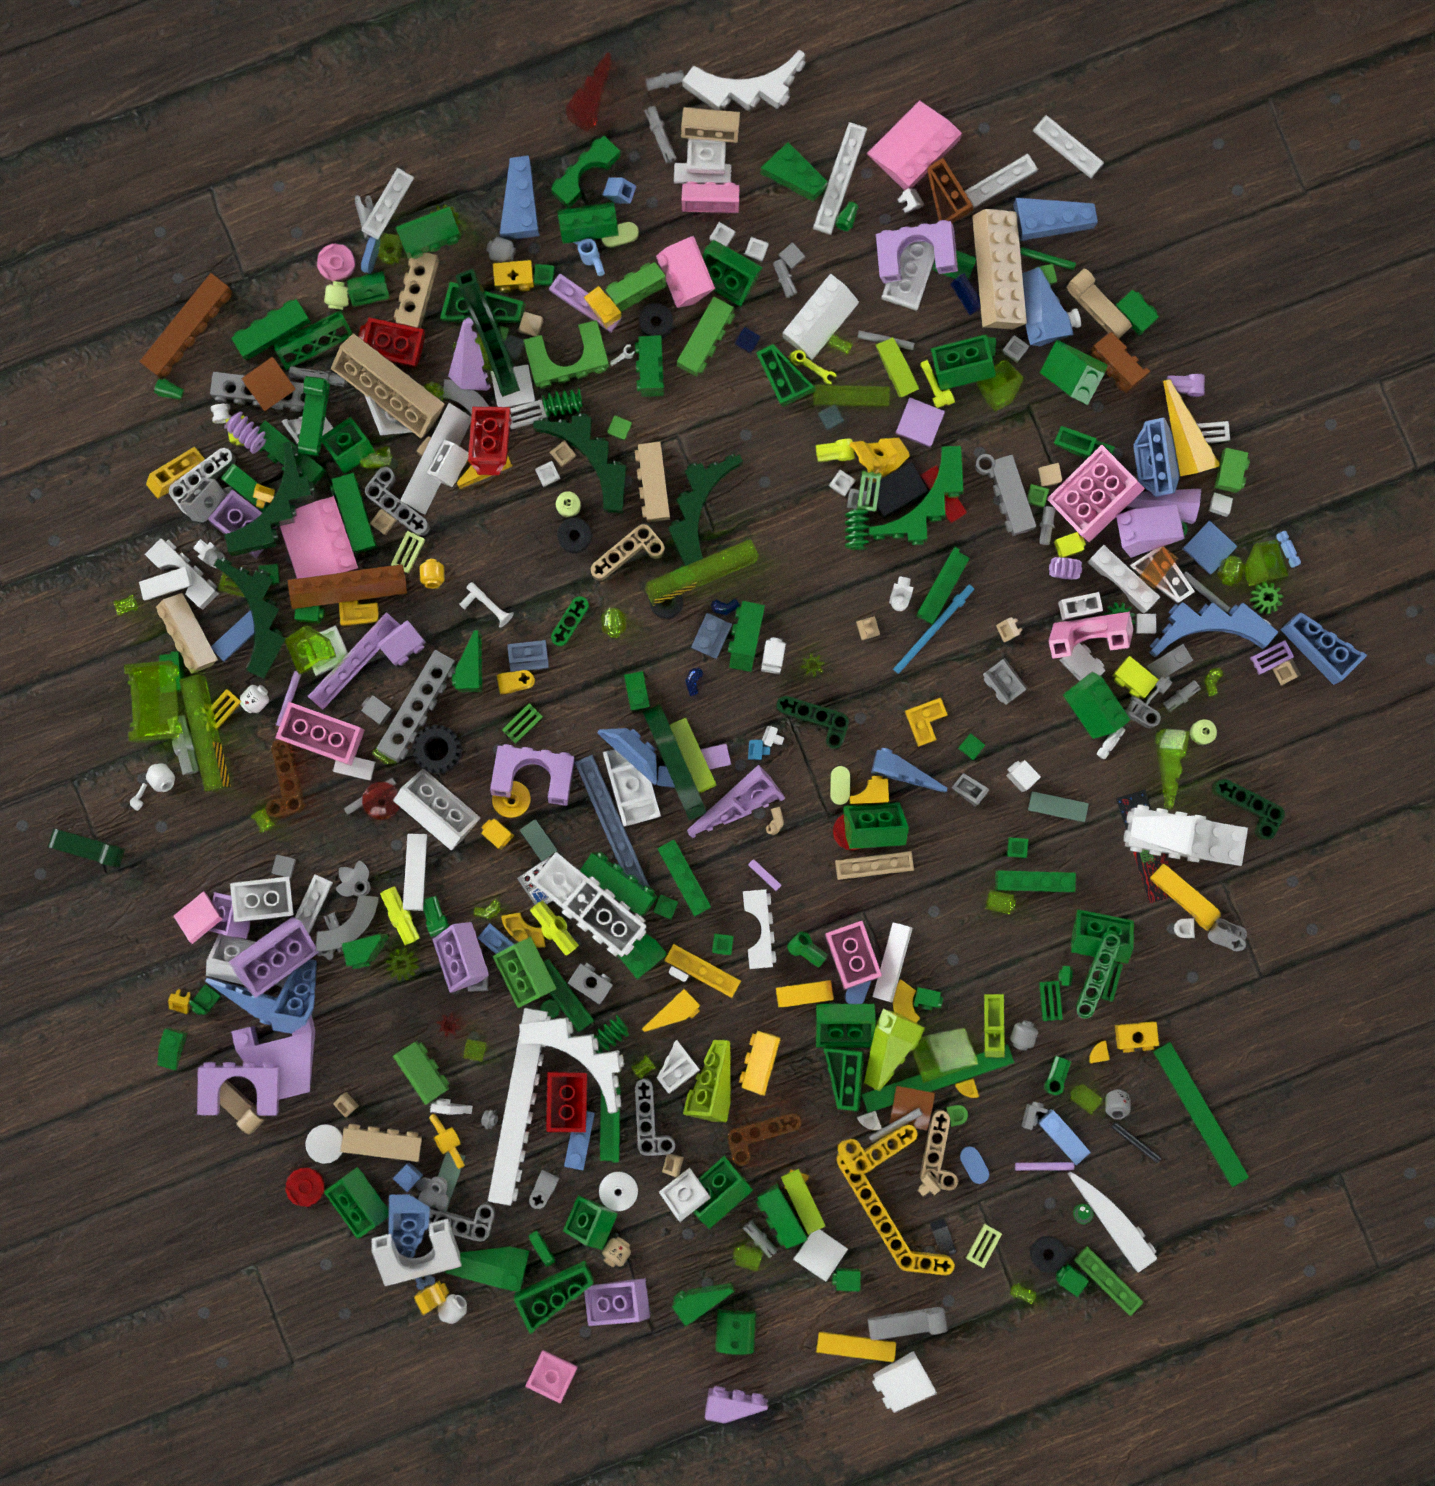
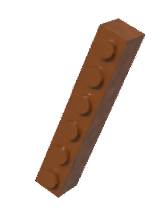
M210 273L139 362L160 379L168 376L174 363L179 362L187 347H191L194 344L195 337L199 332L202 333L206 329L207 322L211 317L214 318L218 314L220 306L230 299L231 289Z
M403 564L287 580L292 609L407 593Z

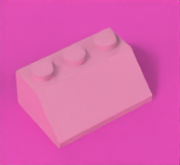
M687 182L682 184V212L739 213V185H735L732 182L724 183V185H717L715 182H707L705 184Z
M694 236L666 247L656 255L662 272L666 276V282L677 308L694 305L715 289Z

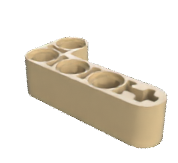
M1083 269L1069 282L1067 290L1108 333L1112 332L1119 339L1132 327L1130 321L1094 285V276L1087 269Z
M640 525L595 561L591 566V574L596 580L606 579L642 548L650 557L659 559L664 555V544L649 526ZM642 530H646L649 533V536L645 539H641L638 536ZM627 542H631L634 544V548L631 551H626L624 545ZM657 544L661 547V551L653 553L650 550L651 547ZM611 555H618L620 557L619 561L611 563L609 561ZM604 561H606L608 566L611 567L610 569H608L607 566L603 568L605 566ZM597 567H599L600 569L603 568L602 575L600 573L596 574Z
M227 1079L223 1082L220 1089V1105L238 1121L237 1125L245 1133H254L267 1117L265 1115H257V1107Z
M936 1110L932 1113L920 1179L922 1181V1176L926 1172H933L934 1178L941 1185V1189L953 1190L958 1184L957 1177L951 1171L941 1169L950 1117L945 1111ZM940 1114L945 1118V1121H941L940 1127L944 1128L943 1131L933 1129L934 1126L938 1128L939 1122L936 1120V1117H940ZM935 1133H940L942 1136L939 1143L932 1142V1136ZM932 1152L938 1154V1159L935 1162L928 1161V1156ZM946 1176L953 1177L951 1185H944L943 1180Z

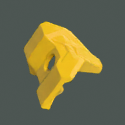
M900 438L880 439L878 443H866L864 441L850 443V447L858 455L859 462L868 469V473H881V479L897 470L909 458V452ZM882 452L883 456H878L877 453Z

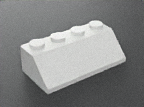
M830 274L783 331L782 338L796 349L803 351L806 357L812 361L858 305L859 301L846 285Z
M424 769L420 770L410 779L393 800L450 850L454 849L481 819Z

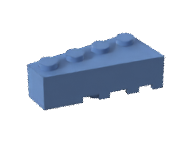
M529 156L510 158L500 229L501 238L507 240L539 236Z
M1016 198L1013 204L1014 210L1017 212L1020 241L1094 229L1098 222L1094 203Z
M1303 613L1294 616L1280 629L1333 685L1341 682L1367 656L1365 653L1353 648L1354 646L1348 642L1345 643L1337 638V635L1323 629L1320 624Z

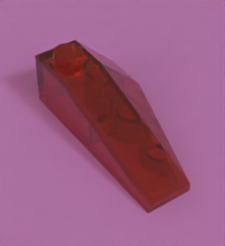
M609 52L596 66L594 76H588L583 90L579 88L566 107L568 121L586 132L589 128H593L598 120L597 115L612 62Z

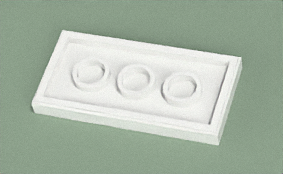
M917 241L904 249L900 259L902 280L886 283L881 299L917 311L935 259L934 247L931 244Z

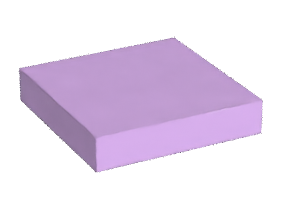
M909 398L895 434L931 448L945 411Z

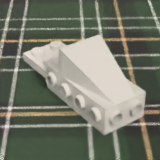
M1138 805L1137 808H1132L1128 812L1127 823L1129 825L1128 830H1125L1124 842H1126V847H1131L1130 851L1142 852L1143 849L1149 850V854L1161 856V853L1169 854V858L1180 859V856L1188 857L1187 861L1199 862L1200 859L1242 866L1248 828L1206 820V816L1201 815L1187 816V813L1176 812L1174 815L1169 814L1168 810L1160 808L1152 811L1149 810L1148 806Z
M557 852L531 881V883L564 909L562 913L570 920L574 917L579 921L577 925L585 932L589 929L594 933L592 938L598 943L602 944V942H605L609 946L607 950L615 957L618 954L620 956L628 955L634 948L632 945L636 939L640 940L647 932L644 930L647 927L643 924L645 920L637 913L635 916L629 912V906L622 901L620 903L616 902L613 899L615 895L607 888L603 891L598 887L600 883L592 876L588 879Z

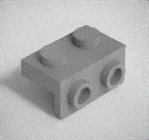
M1005 658L983 674L985 683L995 690L998 700L1006 705L1028 689Z

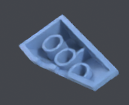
M309 959L290 973L269 1014L274 1031L293 1033L307 1024L314 1010L316 960Z

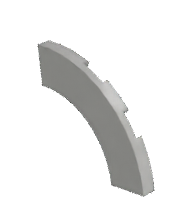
M444 379L443 399L459 403L471 415L472 407H489L476 391L461 389L452 380Z
M358 896L355 910L344 924L329 931H317L315 951L337 949L342 947L341 943L354 941L359 937L373 919L378 904V897Z

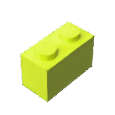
M1130 656L1123 661L1112 675L1115 678L1114 681L1119 686L1127 687L1130 690L1129 693L1138 699H1144L1159 681V679Z

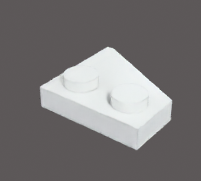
M678 1040L674 1042L672 1050L657 1077L669 1094L700 1071Z
M439 1098V1100L431 1104L430 1112L443 1114H472L473 1106L450 1103V1099Z

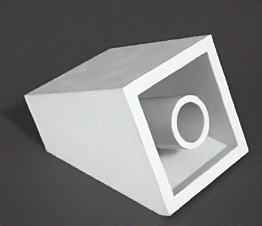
M914 1351L873 1374L875 1380L872 1382L876 1390L883 1392L885 1397L882 1400L887 1409L892 1408L893 1412H897L936 1393L933 1384Z

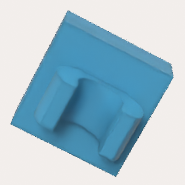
M749 740L748 760H761L762 755H770V747H763V740Z

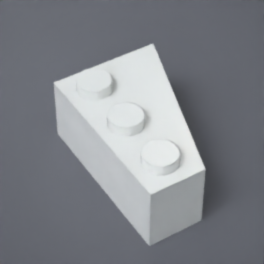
M1164 546L1154 549L1129 566L1176 603H1179L1195 592Z

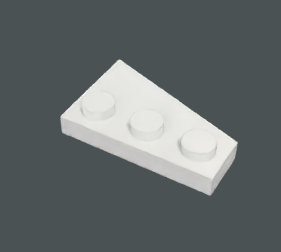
M365 396L380 435L412 432L378 406L370 396Z

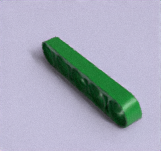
M1107 931L1102 936L1076 1004L1077 1014L1081 1018H1090L1096 1009L1120 947V937L1115 931ZM1110 936L1117 939L1113 945L1106 943V939ZM1108 954L1110 959L1107 962H1102L1099 959L1100 955ZM1095 971H1102L1104 975L1100 979H1095L1093 973ZM1089 988H1095L1097 993L1094 996H1089L1086 994V991ZM1088 1005L1091 1008L1089 1012L1083 1013L1080 1011V1007Z

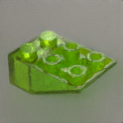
M965 1028L921 1037L918 1045L912 1051L923 1083L978 1064Z

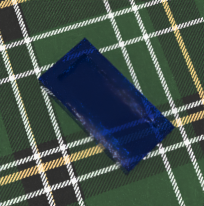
M964 273L959 275L951 283V286L968 314L973 315L981 308L980 298Z

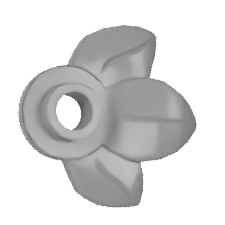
M1169 676L1166 678L1161 677L1155 686L1157 688L1146 697V706H1148L1158 692L1164 694L1173 682L1170 681Z
M358 861L354 869L349 867L339 868V877L342 881L336 888L339 894L346 897L352 895L358 897L366 896L370 892L369 870L363 862ZM359 884L364 885L363 891L358 890Z
M424 1177L419 1179L415 1184L416 1188L421 1191L418 1200L428 1207L435 1205L440 1212L445 1210L449 1201L446 1194L447 1181L443 1177H434L432 1179Z

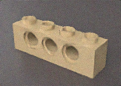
M426 252L420 258L409 259L408 265L410 270L404 277V284L406 285L404 291L400 292V307L396 309L394 314V320H396L397 324L421 329L439 263L437 255ZM419 269L425 270V273L422 276L416 275V272ZM414 287L420 288L417 294H412L411 290ZM409 305L415 306L413 312H407L406 308Z

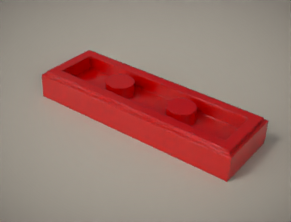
M937 465L920 475L929 492L938 476L939 469ZM944 495L945 516L951 524L967 514L958 498H948V495Z

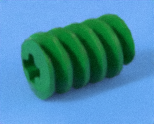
M578 388L577 394L571 389L570 395H567L564 390L561 397L558 392H555L554 398L548 393L547 399L542 394L547 417H550L551 411L555 416H558L559 410L562 415H565L566 409H568L570 414H573L574 408L577 413H580L581 407H583L580 388Z
M854 509L845 514V517L849 519L845 521V525L849 526L845 529V533L850 534L845 536V540L849 541V543L845 544V548L850 550L868 549L864 547V544L869 543V541L865 540L864 537L869 536V533L864 532V529L869 528V526L865 525L864 522L868 521L869 518L864 517V514L869 513V510Z
M615 1015L616 1022L610 1019L611 1026L609 1027L604 1024L605 1031L603 1032L598 1029L599 1036L594 1035V1039L597 1038L598 1040L597 1053H604L603 1049L609 1052L611 1050L609 1044L614 1047L617 1045L615 1039L620 1042L623 1041L621 1034L626 1037L629 1036L627 1026L618 1015Z

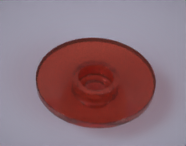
M387 782L371 784L365 790L362 797V805L365 812L370 817L378 820L391 818L400 808L393 801L398 794V790ZM384 799L385 804L379 805L378 800Z

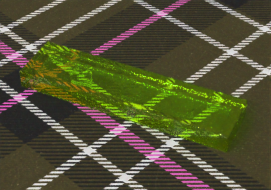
M814 385L816 391L813 392V405L889 407L890 387Z

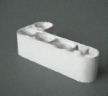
M221 448L170 486L169 494L183 513L188 516L180 503L196 486L191 485V480L194 477H198L199 483L203 478L217 479L226 472L232 463L235 464L236 458L234 454L226 448ZM224 455H226L228 459L226 462L223 458ZM209 466H214V471L207 474L206 469ZM179 488H183V494L176 497V491Z

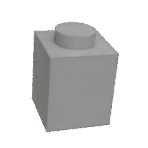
M373 695L371 698L367 697L362 704L363 709L361 710L380 725H383L394 711Z

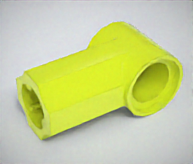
M841 439L837 440L836 443L816 445L818 462L854 459V449L850 447V443L853 440Z

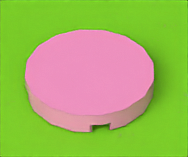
M330 244L320 251L317 267L321 275L327 280L341 282L353 274L355 258L346 246Z

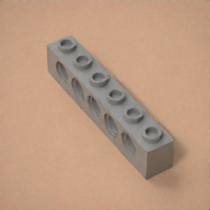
M213 372L210 395L215 398V401L227 402V400H232L235 404L245 405L248 402L253 403V406L261 407L253 395H247L248 388L241 379L244 377L243 375ZM291 382L296 390L291 392L293 393L290 400H284L283 398L271 408L282 410L283 407H287L291 411L302 412L305 404L303 398L306 396L303 391L304 383ZM235 385L236 390L233 393H228V388Z
M434 650L377 747L378 752L396 762L406 757L409 751L407 749L409 743H414L415 737L418 736L417 730L419 726L423 727L428 719L426 714L429 709H434L438 701L436 697L439 693L442 694L447 686L446 680L455 673V660ZM440 670L443 674L440 678H434L432 676L433 672ZM425 687H432L433 692L431 694L425 695L423 693ZM416 703L423 704V709L415 711L413 706ZM407 719L414 721L413 726L410 728L403 726L404 721ZM402 736L404 741L401 744H395L394 738Z

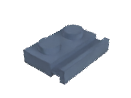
M707 613L691 648L717 659L732 624Z
M546 640L507 644L510 672L549 668Z

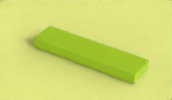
M684 718L670 724V728L698 792L701 793L717 786L687 719Z

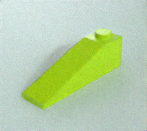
M713 1040L704 1059V1068L701 1074H697L695 1078L697 1082L694 1089L690 1090L687 1095L683 1115L714 1122H727L730 1108V1041Z

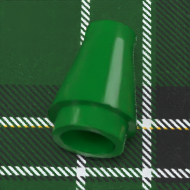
M848 202L847 206L836 218V226L840 230L849 231L853 228L858 209L856 203Z
M158 379L154 389V393L158 394L159 397L181 400L184 389L179 388L166 379Z

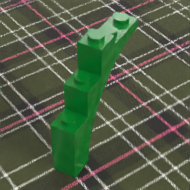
M961 446L942 447L938 476L928 495L914 510L902 518L885 525L869 527V536L873 537V540H884L885 536H892L893 539H903L904 535H908V543H912L913 546L924 545L923 542H927L926 519H930V522L942 521L941 518H945L944 495H948V498H958L960 494H963Z

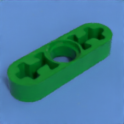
M578 596L572 600L552 632L551 640L554 645L563 647L568 643L589 609V603L586 598ZM581 601H584L583 605L585 606V608L579 609L577 614H579L580 617L578 618L574 613H571L570 611L572 609L575 612V610L577 609V606L575 604L576 602L580 603ZM569 616L574 617L576 620L575 625L572 627L565 625V619ZM562 625L566 630L570 631V633L568 634L565 631L563 635L565 640H560L558 643L556 642L557 638L555 637V635H560L562 633L563 629H559Z

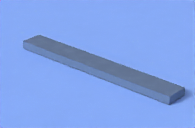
M593 755L576 761L577 769L618 864L624 868V873L637 877L639 879L638 883L642 886H649Z

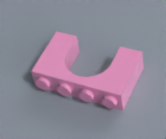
M1130 612L1054 623L1049 638L1052 659L1072 656L1075 645L1091 638H1108L1110 650L1129 648L1133 633Z

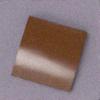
M273 357L241 378L264 411L296 390Z
M896 1086L889 1124L920 1108L923 1115L905 1125H911L916 1129L927 1131L935 1093Z

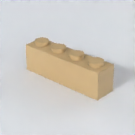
M661 443L638 444V450H635L636 462L640 461L641 468L637 469L638 480H642L643 487L639 488L640 498L645 500V506H642L643 518L647 517V522L670 520Z
M183 593L163 599L156 606L158 615L163 619L167 632L172 636L175 647L181 653L184 664L191 674L211 667L218 660Z
M349 1124L348 1127H344L340 1152L419 1161L422 1136H418L417 1132L407 1131V1134H400L399 1130L387 1129V1132L379 1131V1127L368 1126V1129H361L360 1125Z

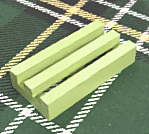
M409 531L406 532L391 563V566L399 565L397 563L409 538L412 537L413 539L401 562L404 572L408 574L425 542L424 538ZM418 540L419 542H418V544H417V546H416V549H415V551H414V553H413V555H412V557H411V559H410V561H409L407 567L405 568L404 566H405V564H406V562H407V559H408V557H409V555H410V553H411V551H412V549H413V547H414L416 541Z
M984 1223L966 1259L984 1268L1002 1233ZM986 1230H988L989 1232L986 1238L984 1239L975 1258H973L972 1256L976 1251L982 1237L984 1236ZM994 1233L995 1237L981 1262L978 1261Z

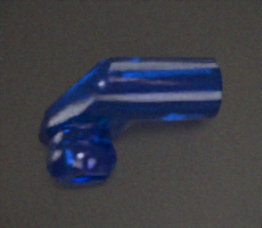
M736 598L727 604L716 599L712 601L711 607L715 613L728 615L737 607H740V604Z
M700 668L691 669L685 679L690 696L699 694L696 682L703 676V671Z

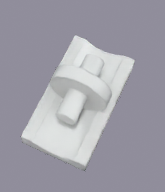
M200 539L194 546V549L200 553L198 557L211 567L216 568L213 564L217 558L219 560L222 557L225 558L223 552L211 542L207 545Z
M899 577L898 584L894 583L889 603H891L896 611H903L909 605L913 592V587L909 586L910 578Z

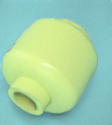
M333 281V285L326 286L324 302L328 304V308L343 310V307L348 306L350 296L348 287H344L345 283Z
M570 491L563 492L557 497L556 508L563 517L572 518L579 513L581 502L575 493Z
M1205 719L1199 720L1192 725L1190 736L1195 743L1205 745L1215 740L1217 729L1213 722Z

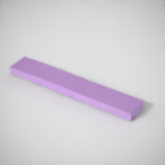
M386 612L308 697L323 710L380 649L377 643L398 628L400 624Z

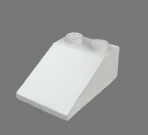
M289 877L230 883L234 922L293 916Z

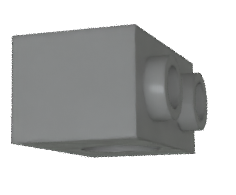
M203 478L183 499L180 505L192 521L204 522L208 520L227 495L215 479Z
M587 962L585 965L581 963L568 984L598 1004H601L613 986L610 983L612 979L603 973L601 976L595 973L596 968ZM589 977H594L597 980V985L594 988H590L586 984Z

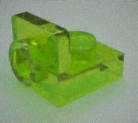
M390 447L380 448L377 450V453L368 454V457L362 458L361 467L381 469L390 466L392 459Z

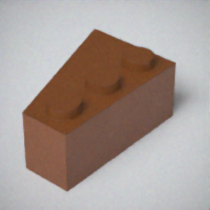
M944 158L927 167L939 221H951L953 224L974 210L972 203Z
M1110 332L1093 345L1091 354L1093 358L1108 365L1105 373L1109 377L1112 376L1116 381L1117 388L1127 394L1147 377L1150 370L1147 367L1143 370L1137 364L1139 359L1136 356L1131 357L1126 351L1127 347Z

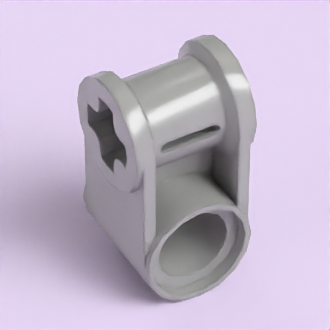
M1134 696L1131 697L1130 704L1124 710L1131 720L1138 722L1146 728L1155 727L1161 720L1158 711L1150 706H1146V703ZM1148 714L1155 717L1154 724L1147 722L1146 716Z
M1218 918L1208 933V938L1213 943L1220 944L1233 951H1242L1246 947V929L1232 924L1225 919Z
M544 1170L541 1171L529 1199L530 1205L534 1209H541L546 1205L557 1185L559 1177ZM538 1195H541V1199L544 1202H540L538 1205L535 1204L536 1200L533 1197H538Z

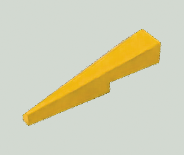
M1164 380L1180 476L1219 467V461L1203 437V433L1190 411L1186 408L1180 394L1172 384V380Z

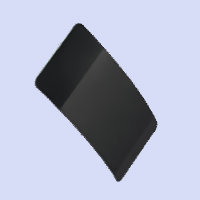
M945 1219L931 1222L930 1225L940 1254L947 1256L956 1254Z

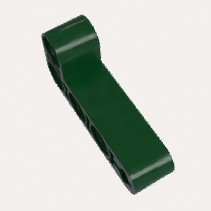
M782 696L778 699L776 708L779 713L828 728L825 739L826 746L831 750L841 747L849 725V719L845 714L789 696ZM785 700L788 701V705L792 707L794 706V703H797V706L795 707V712L791 713L792 708L787 707L786 710H783L782 705H780V703H784ZM799 707H807L809 713L806 716H801L798 713ZM824 712L827 715V719L820 722L817 720L816 714ZM838 717L843 718L845 726L837 727L835 719ZM837 736L840 740L839 744L836 746L831 745L829 738Z
M1227 779L1217 780L1213 783L1212 792L1215 796L1260 818L1255 828L1257 838L1268 840L1276 835L1285 816L1284 809L1281 806ZM1224 784L1223 788L1228 791L1220 792L1221 788L1219 787V785ZM1238 791L1243 794L1241 802L1237 801L1235 797ZM1255 800L1259 801L1261 805L1258 811L1253 808ZM1272 809H1275L1278 812V816L1276 819H1273L1270 816V811ZM1264 826L1269 828L1268 836L1262 834Z
M53 828L48 844L50 848L98 861V863L112 867H120L125 848Z

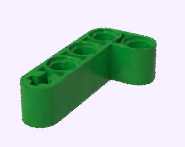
M306 376L304 380L303 391L306 398L298 442V453L318 456L320 453L330 387L329 382L324 378Z
M232 463L221 476V479L256 506L257 498L253 497V493L258 483ZM265 502L263 509L259 507L257 508L264 512L268 508L270 503Z

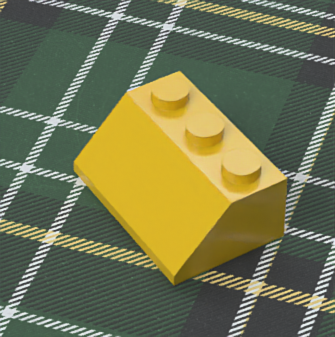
M758 1030L756 1034L752 1033L749 1045L753 1047L751 1053L747 1052L744 1064L748 1065L746 1072L742 1071L739 1082L742 1083V1088L765 1095L780 1042L779 1036Z

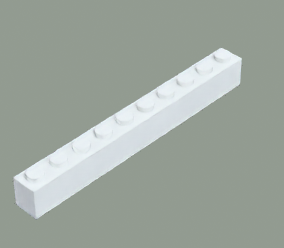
M524 1008L522 1023L551 1020L547 1011ZM520 1034L488 1197L489 1202L510 1206L513 1201L517 1200L518 1189H515L516 1181L520 1182L522 1170H519L520 1162H524L526 1151H523V1144L527 1143L529 1138V1132L526 1129L527 1124H531L533 1112H530L531 1104L535 1105L537 1093H533L535 1085L538 1086L540 1074H537L538 1066L543 1064L544 1055H541L542 1047H546V1045L522 1044Z

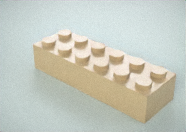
M985 209L972 215L982 327L1015 329L1027 324L1017 212Z
M354 333L340 346L331 369L365 396H370L378 406L422 439L435 425L445 404Z

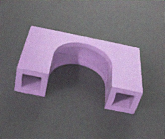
M942 220L937 222V224L931 225L920 224L914 228L902 227L896 231L884 230L876 234L879 274L883 283L902 280L900 264L902 252L908 245L917 241L927 242L934 247L936 269L939 274L958 271L955 233L951 221Z
M512 745L498 746L490 788L491 795L510 798L516 772L525 765L536 764L544 767L551 776L548 803L568 805L574 756L565 752L555 754L549 750L533 751L532 748L528 747L518 749Z
M204 1062L203 1065L198 1067L197 1115L219 1114L221 1086L226 1079L232 1076L246 1077L255 1085L257 1090V1115H277L279 1113V1066H275V1063L267 1062L263 1063V1066H255L253 1062H245L243 1066H235L234 1062H224L223 1066H215V1062Z

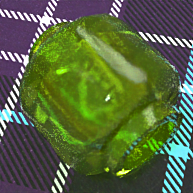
M1228 556L1221 561L1217 576L1227 586L1238 584L1242 580L1245 565L1240 558Z
M618 608L606 609L605 613L601 615L602 632L608 634L611 638L619 637L626 630L625 614Z

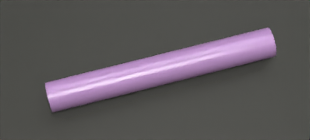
M294 671L276 723L277 726H280L288 703H292L302 674L300 672Z
M1074 1162L1015 1163V1171L1074 1170Z

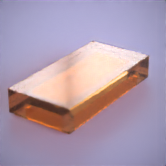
M1162 546L1139 578L1155 589L1178 557Z

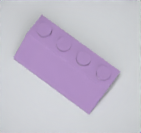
M291 917L230 960L229 964L241 982L257 998L318 954L319 951H315L316 946L302 922Z

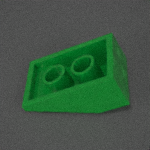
M1056 340L1040 373L1069 396L1088 405L1108 365Z
M474 630L455 669V674H452V685L459 692H483L482 635L478 630Z
M732 1283L688 1289L686 1292L681 1290L674 1296L672 1308L683 1324L687 1326L733 1293L734 1286Z

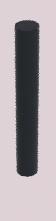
M1115 1121L1111 1125L1113 1130L1155 1163L1160 1162L1162 1157Z

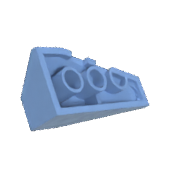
M1038 267L1022 273L1027 321L1026 330L1030 345L1043 346L1074 335L1070 317L1061 306L1059 298L1053 293L1051 285L1042 270Z
M881 748V751H876L871 770L872 774L944 793L947 792V787L898 755L892 754L893 750Z
M211 977L206 978L205 982L254 1017L260 1018L259 1022L271 1025L269 1014L277 997L262 993L255 998L247 988Z
M389 1195L388 1234H391L395 1247L401 1255L413 1258L418 1244L421 1243L422 1235L429 1226L430 1209L427 1205L410 1195Z

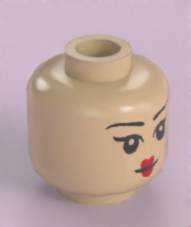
M620 1237L610 1239L602 1251L605 1257L604 1262L611 1267L615 1265L623 1266L631 1254L630 1244Z

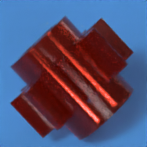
M453 1013L448 1018L443 1014L444 1020L437 1022L441 1025L438 1031L446 1032L445 1037H448L450 1032L454 1036L457 1035L456 1028H462L457 1023L460 1018H453ZM446 1020L449 1022L453 1021L452 1030L445 1028Z

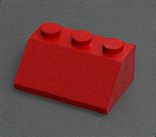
M547 1071V1132H586L587 1073Z

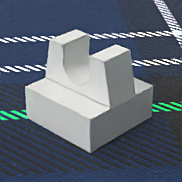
M908 188L902 192L903 195L898 199L899 203L908 202L907 207L903 209L906 213L924 206L916 189Z
M767 726L762 738L764 746L771 747L772 743L782 745L784 737L776 734L777 728Z

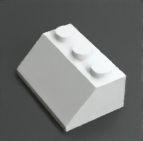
M219 934L207 958L206 976L244 985L235 974L229 961L256 942Z

